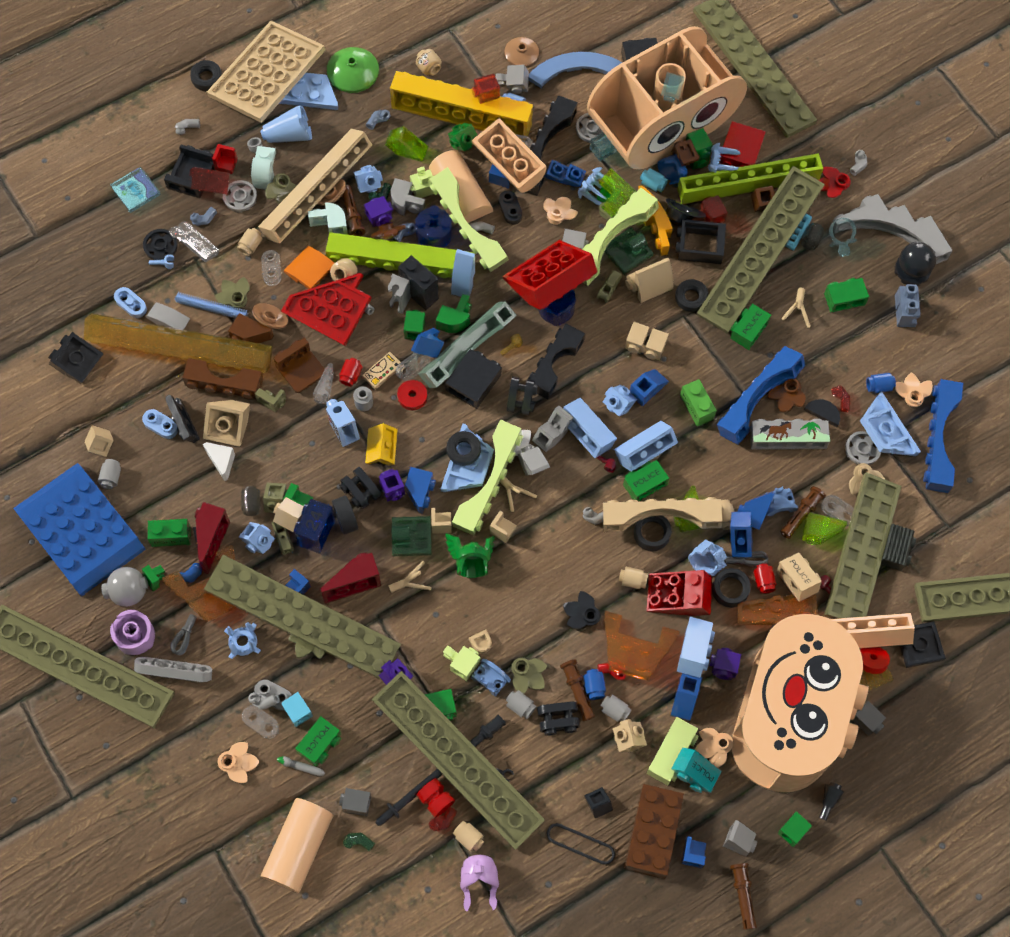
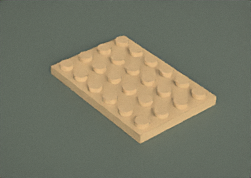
M270 21L212 85L207 94L210 98L262 123L325 52V47L314 40Z

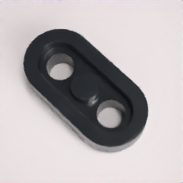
M503 191L499 195V205L504 219L511 225L518 224L522 220V210L517 196L512 191Z

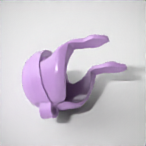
M473 855L463 862L460 887L465 895V911H468L471 904L468 886L479 879L491 885L489 902L493 910L496 908L497 899L495 896L496 890L499 887L498 871L494 860L489 856Z

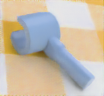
M167 255L164 260H149V265H164L167 269H172L174 263H168V261H174V256Z

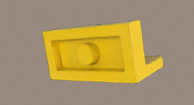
M384 423L368 429L366 464L381 462L388 466L395 464L398 429Z

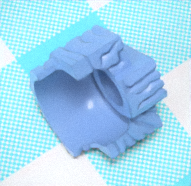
M706 539L698 547L694 548L693 552L688 556V560L694 570H705L712 576H715L722 568L727 566L724 561L727 558L725 551H723L724 549Z

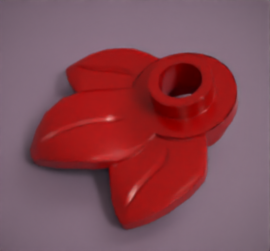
M823 167L822 173L824 177L819 181L825 185L821 191H827L828 198H836L841 195L843 190L849 188L851 180L847 174L840 173L834 167Z

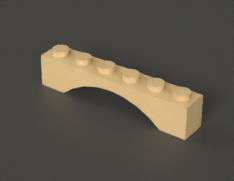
M708 497L705 500H697L696 498H687L685 500L670 498L666 501L649 499L645 502H638L637 500H628L627 502L610 500L607 503H603L604 532L624 531L639 520L660 515L683 518L702 529L722 528L721 499Z

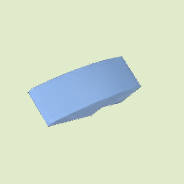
M457 249L453 267L451 294L460 297L464 294L470 297L475 274V254Z

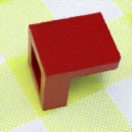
M221 144L217 145L212 158L216 171L229 174L233 173L238 160L235 148Z

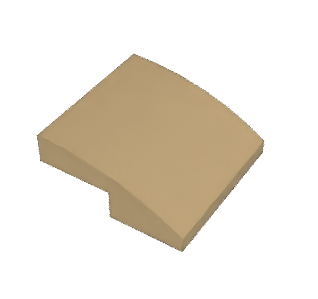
M669 258L635 271V283L638 287L637 298L640 303L673 289V273Z

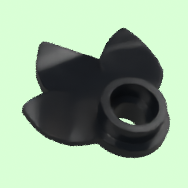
M580 591L578 602L573 601L563 604L565 613L571 617L567 622V625L571 628L581 629L586 625L593 626L600 620V611L595 607L594 598L584 591ZM593 614L594 618L588 619L587 615Z

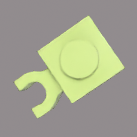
M424 166L417 168V174L410 175L414 195L419 198L434 194L430 188V185H432L430 178L433 177L430 169L425 171Z
M447 645L443 651V656L453 661L450 664V671L465 681L469 679L480 663L479 653L471 647L468 649L463 646L460 652L457 653Z

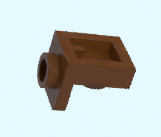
M691 139L687 141L680 140L674 144L671 151L672 155H677L682 167L699 160Z

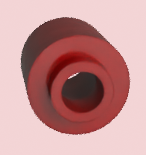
M355 358L346 359L339 374V382L347 387H352L353 384H356L363 368L360 364L361 362Z
M767 563L757 565V568L753 571L757 589L760 590L761 594L776 591L775 586L777 583L773 567L768 566Z

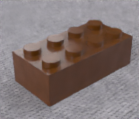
M643 784L625 862V870L661 879L667 877L684 793Z

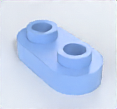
M122 287L114 293L117 305L130 316L141 318L146 314L147 307L145 302L129 288Z
M154 409L144 413L142 420L146 428L165 439H171L177 435L178 426L171 418ZM151 416H155L153 420H149ZM170 425L169 429H164L165 426Z

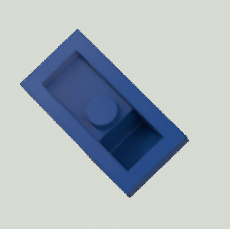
M432 328L418 334L411 351L437 358L444 345V342L437 338L440 331Z

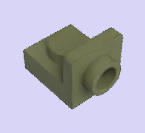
M260 388L255 393L257 402L275 413L286 403V394L282 389L276 396L270 391H264Z
M267 482L263 496L264 512L273 513L277 503L283 502L286 494V484Z

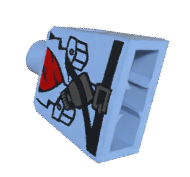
M329 400L326 404V412L341 445L344 447L359 440L360 437L355 419L344 401Z

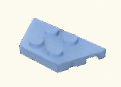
M305 73L279 103L338 110V103L327 75Z
M883 392L879 393L861 418V424L879 452L917 456L921 452Z
M462 424L460 431L473 433L466 424ZM477 434L475 436L481 444L479 458L467 466L457 465L450 460L441 486V492L483 486L494 449L489 444L484 443ZM461 442L457 445L456 450L459 454L466 455L471 451V446L466 442Z

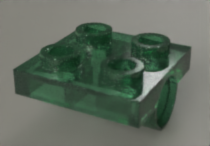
M632 227L612 239L604 251L624 275L653 257V252L647 246V240L640 232L636 233Z
M431 516L392 517L393 557L432 555Z

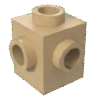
M631 719L621 721L619 726L613 728L619 752H633L647 745L641 722H632Z

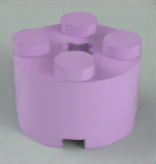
M127 610L120 613L110 628L113 641L124 654L139 655L146 652L154 644V627L148 617L139 611Z

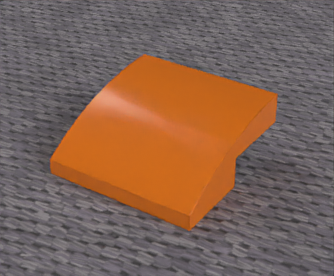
M307 246L284 269V273L295 282H300L307 289L316 287L331 271L334 262L316 249Z

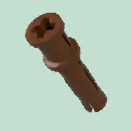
M346 185L342 197L347 212L346 223L350 227L349 235L361 237L365 234V228L362 227L361 223L362 216L357 212L352 187Z
M812 486L810 493L801 500V506L783 529L780 530V533L785 538L790 539L809 513L814 512L818 503L826 498L825 493L818 487Z
M574 659L561 664L560 668L564 670L567 678L566 684L571 687L582 720L585 722L595 718V715L582 682L584 678L578 671L577 660Z
M749 863L730 866L735 880L733 887L737 889L743 930L757 928L750 893L752 881L749 880L747 870Z

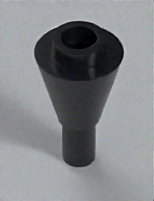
M830 782L829 785L825 784L824 806L819 816L820 819L827 821L831 809H833L844 793L841 790V785Z

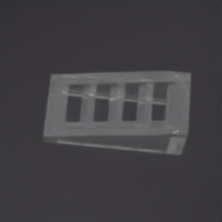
M328 363L313 392L314 401L326 406L330 399L334 377L332 363Z

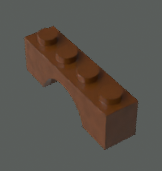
M192 358L187 359L182 377L185 386L190 389L200 388L210 393L221 392L227 396L238 395L248 400L256 399L255 393L259 388L261 389L263 383L261 371L242 368L233 377L219 378L209 371L206 361Z

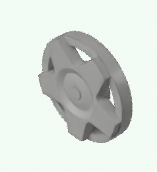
M589 113L583 114L576 123L578 137L592 144L602 141L606 135L593 119H587L591 117Z
M238 180L226 186L223 192V200L229 209L242 212L255 205L257 192L251 183Z
M866 431L853 433L845 445L847 457L856 464H873L881 454L877 448L873 447V441ZM863 435L866 437L864 439H861L859 436ZM850 441L853 445L851 448H849Z

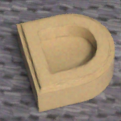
M487 630L468 638L472 648L480 654H484L491 649L492 640Z

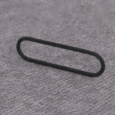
M558 823L552 824L547 829L549 841L560 847L604 865L610 864L615 858V851L612 846ZM556 826L606 846L612 851V857L608 861H601L554 841L550 837V830Z

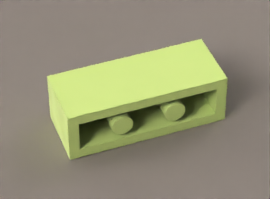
M676 717L646 774L666 785H669L670 781L675 782L678 774L671 768L682 747L688 748L689 745L694 747L699 737L696 735L698 728Z

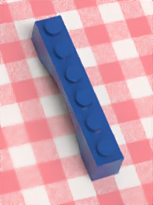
M786 346L777 352L774 359L765 366L763 372L753 380L750 387L742 393L741 397L730 407L726 415L720 418L717 424L720 436L739 445L750 432L751 414L758 401L775 386L786 382L788 379L796 378L805 367L803 354Z
M940 379L938 385H934L932 396H935V402L931 405L933 419L929 423V430H932L927 441V447L930 448V451L927 453L925 460L928 470L925 471L923 479L926 482L927 490L949 493L954 484L955 468L949 461L945 451L943 430L948 415L957 408L962 400L963 383Z

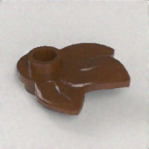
M393 222L382 224L379 226L380 230L373 233L371 238H393L398 235V231L405 229L406 226H393Z
M788 379L783 385L775 386L768 393L769 399L778 400V409L782 413L790 411L794 405L803 407L806 401L805 394L801 391L802 386L796 379Z

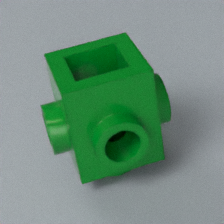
M463 123L452 128L453 131L448 133L451 146L462 151L471 149L472 140L478 136L473 125Z

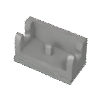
M392 274L388 285V291H392L393 295L390 300V307L392 308L394 302L398 301V313L403 314L411 298L410 281Z

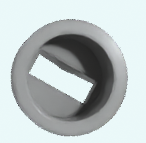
M252 138L247 142V145L252 153H256L257 147L262 146L260 138Z

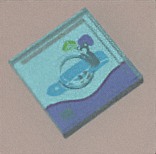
M141 167L110 184L112 190L130 213L161 195L160 191Z

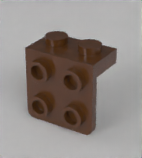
M305 337L301 340H296L289 348L279 351L274 357L276 368L296 393L302 392L327 374L325 368L310 351L309 342Z

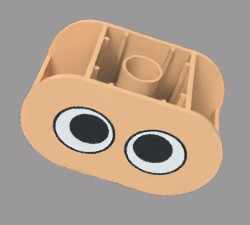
M694 26L679 31L609 71L592 91L588 100L587 111L627 164L633 169H644L672 155L671 151L674 144L680 140L686 141L688 133L704 128L708 135L720 127L742 103L746 95L747 83L741 76H733L707 45V35L704 30Z

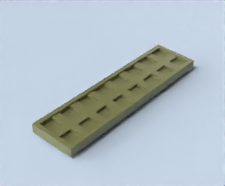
M867 472L863 474L824 616L832 619L867 616L902 486Z

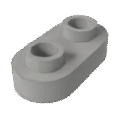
M269 680L259 681L254 689L255 693H260L266 697L277 694L278 697L285 696L286 700L292 696L288 690ZM263 687H268L266 692H261ZM281 701L272 706L278 710H285Z

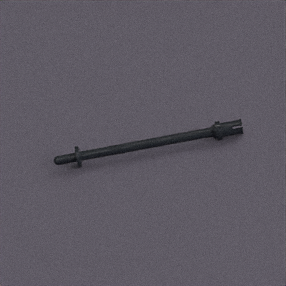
M497 714L488 724L480 727L479 734L470 742L476 747L484 739L491 740L493 734L506 725L505 721ZM436 769L393 806L387 803L386 805L389 809L376 819V825L382 826L393 816L397 819L400 818L398 812L417 797V793L428 782L435 778L438 779L443 774Z

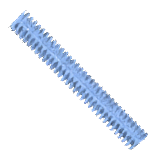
M178 292L177 296H175L176 302L180 304L198 307L202 310L232 318L235 317V319L239 313L248 316L247 310L246 312L245 310L242 311V309L240 311V308L236 310V307L235 309L232 306L229 308V305L225 307V304L224 306L221 303L218 305L215 302L214 304V301L212 303V301H205L203 298L199 300V297H192V295L188 297V294L186 296L182 292L180 294Z

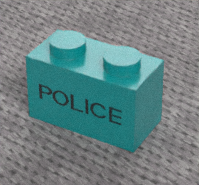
M683 747L671 768L678 774L677 777L680 780L690 783V788L699 793L702 791L711 793L722 772L696 750Z

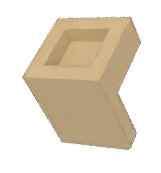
M92 425L85 439V444L88 452L106 457L114 440L109 430Z
M431 508L432 534L452 533L451 512L435 513V508Z
M499 511L490 525V534L507 543L517 525L503 517L504 513Z

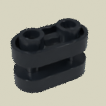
M512 376L506 412L514 413L515 407L522 409V415L529 416L530 412H534L535 401H532L533 395L536 396L538 388L535 380L527 379L526 384H521L520 377ZM518 391L524 392L523 401L517 400Z
M357 467L353 470L355 477L350 479L346 475L340 480L341 484L339 486L345 494H350L352 497L351 501L357 509L359 507L364 509L369 506L368 498L372 497V499L377 500L382 495L363 469ZM360 483L366 491L362 493L356 485Z
M570 701L538 706V716L545 719V721L539 723L540 732L544 733L545 736L556 735L558 731H565V733L577 732V728L580 727V720L572 715V713L578 711L577 702ZM564 715L565 718L553 720L552 716Z

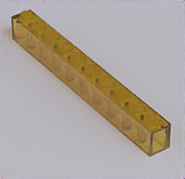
M93 313L85 318L84 340L90 341L93 344L104 343L110 347H126L127 350H142L147 354L159 353L164 357L175 356L185 361L188 358L206 361L207 364H217L219 367H235L236 370L240 371L242 368L261 371L262 374L266 373L271 367L272 346Z

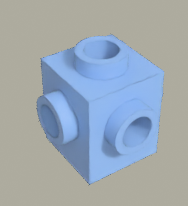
M363 166L361 170L354 172L360 193L366 191L367 193H372L381 187L382 175L380 170L377 171L374 166Z
M618 385L610 387L606 391L603 403L609 411L621 416L630 410L637 399L630 393L627 387Z
M250 522L239 536L246 543L245 547L249 551L262 554L270 549L271 543L275 539L270 534L271 530L254 522Z

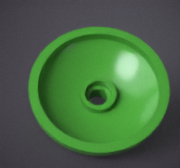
M348 47L337 51L327 64V76L331 84L337 89L348 93H357L368 89L375 83L379 74V65L374 55L359 47Z

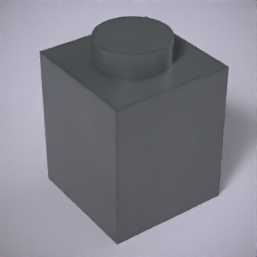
M867 701L863 709L856 713L852 721L869 736L872 732L877 734L884 727L882 722L886 717Z
M346 788L345 794L341 793L339 806H342V811L345 813L368 816L372 797L371 793Z

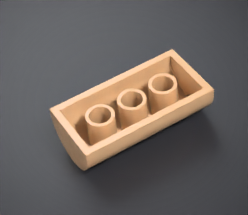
M500 118L472 140V143L521 193L532 189L545 175L546 165Z
M450 150L444 152L431 162L429 169L433 176L448 167L460 186V209L468 223L493 212V207L459 151Z
M296 798L260 877L299 893L334 815L314 803Z

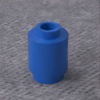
M891 373L871 375V377L866 379L867 390L873 393L892 391L893 387L896 386L895 377Z
M598 669L588 670L583 678L586 695L589 696V700L605 698L606 687L603 672H599Z

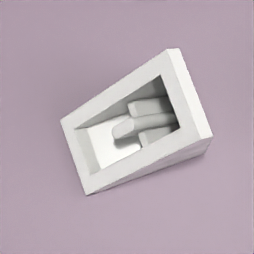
M204 443L203 446L223 480H228L235 457L233 448Z

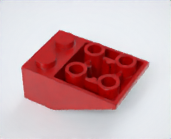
M705 570L649 574L647 612L687 616L711 615L712 577Z

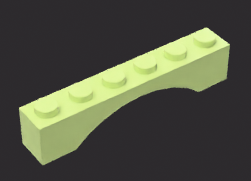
M445 168L430 178L432 183L430 185L431 190L435 195H440L442 198L440 200L441 205L445 210H450L452 213L449 215L455 225L459 224L461 227L459 232L464 239H469L471 242L469 247L474 254H479L481 257L479 262L483 268H488L492 272L509 260L508 256L498 241L488 239L479 234L465 220L459 205L460 186L449 168Z
M640 188L631 195L625 205L619 208L614 218H610L607 221L604 229L596 233L593 241L585 245L583 250L592 253L598 272L589 280L584 281V284L589 286L600 274L602 256L611 240L627 227L648 221L658 210L657 198Z
M503 420L499 421L492 436L495 447V462L490 478L477 495L459 506L452 521L453 527L473 536L476 531L479 532L484 522L482 518L484 514L489 513L492 505L490 501L492 497L497 496L500 488L498 484L500 480H504L508 471L506 469L508 462L512 463L516 454L514 452L516 445L520 446L524 437L521 428Z

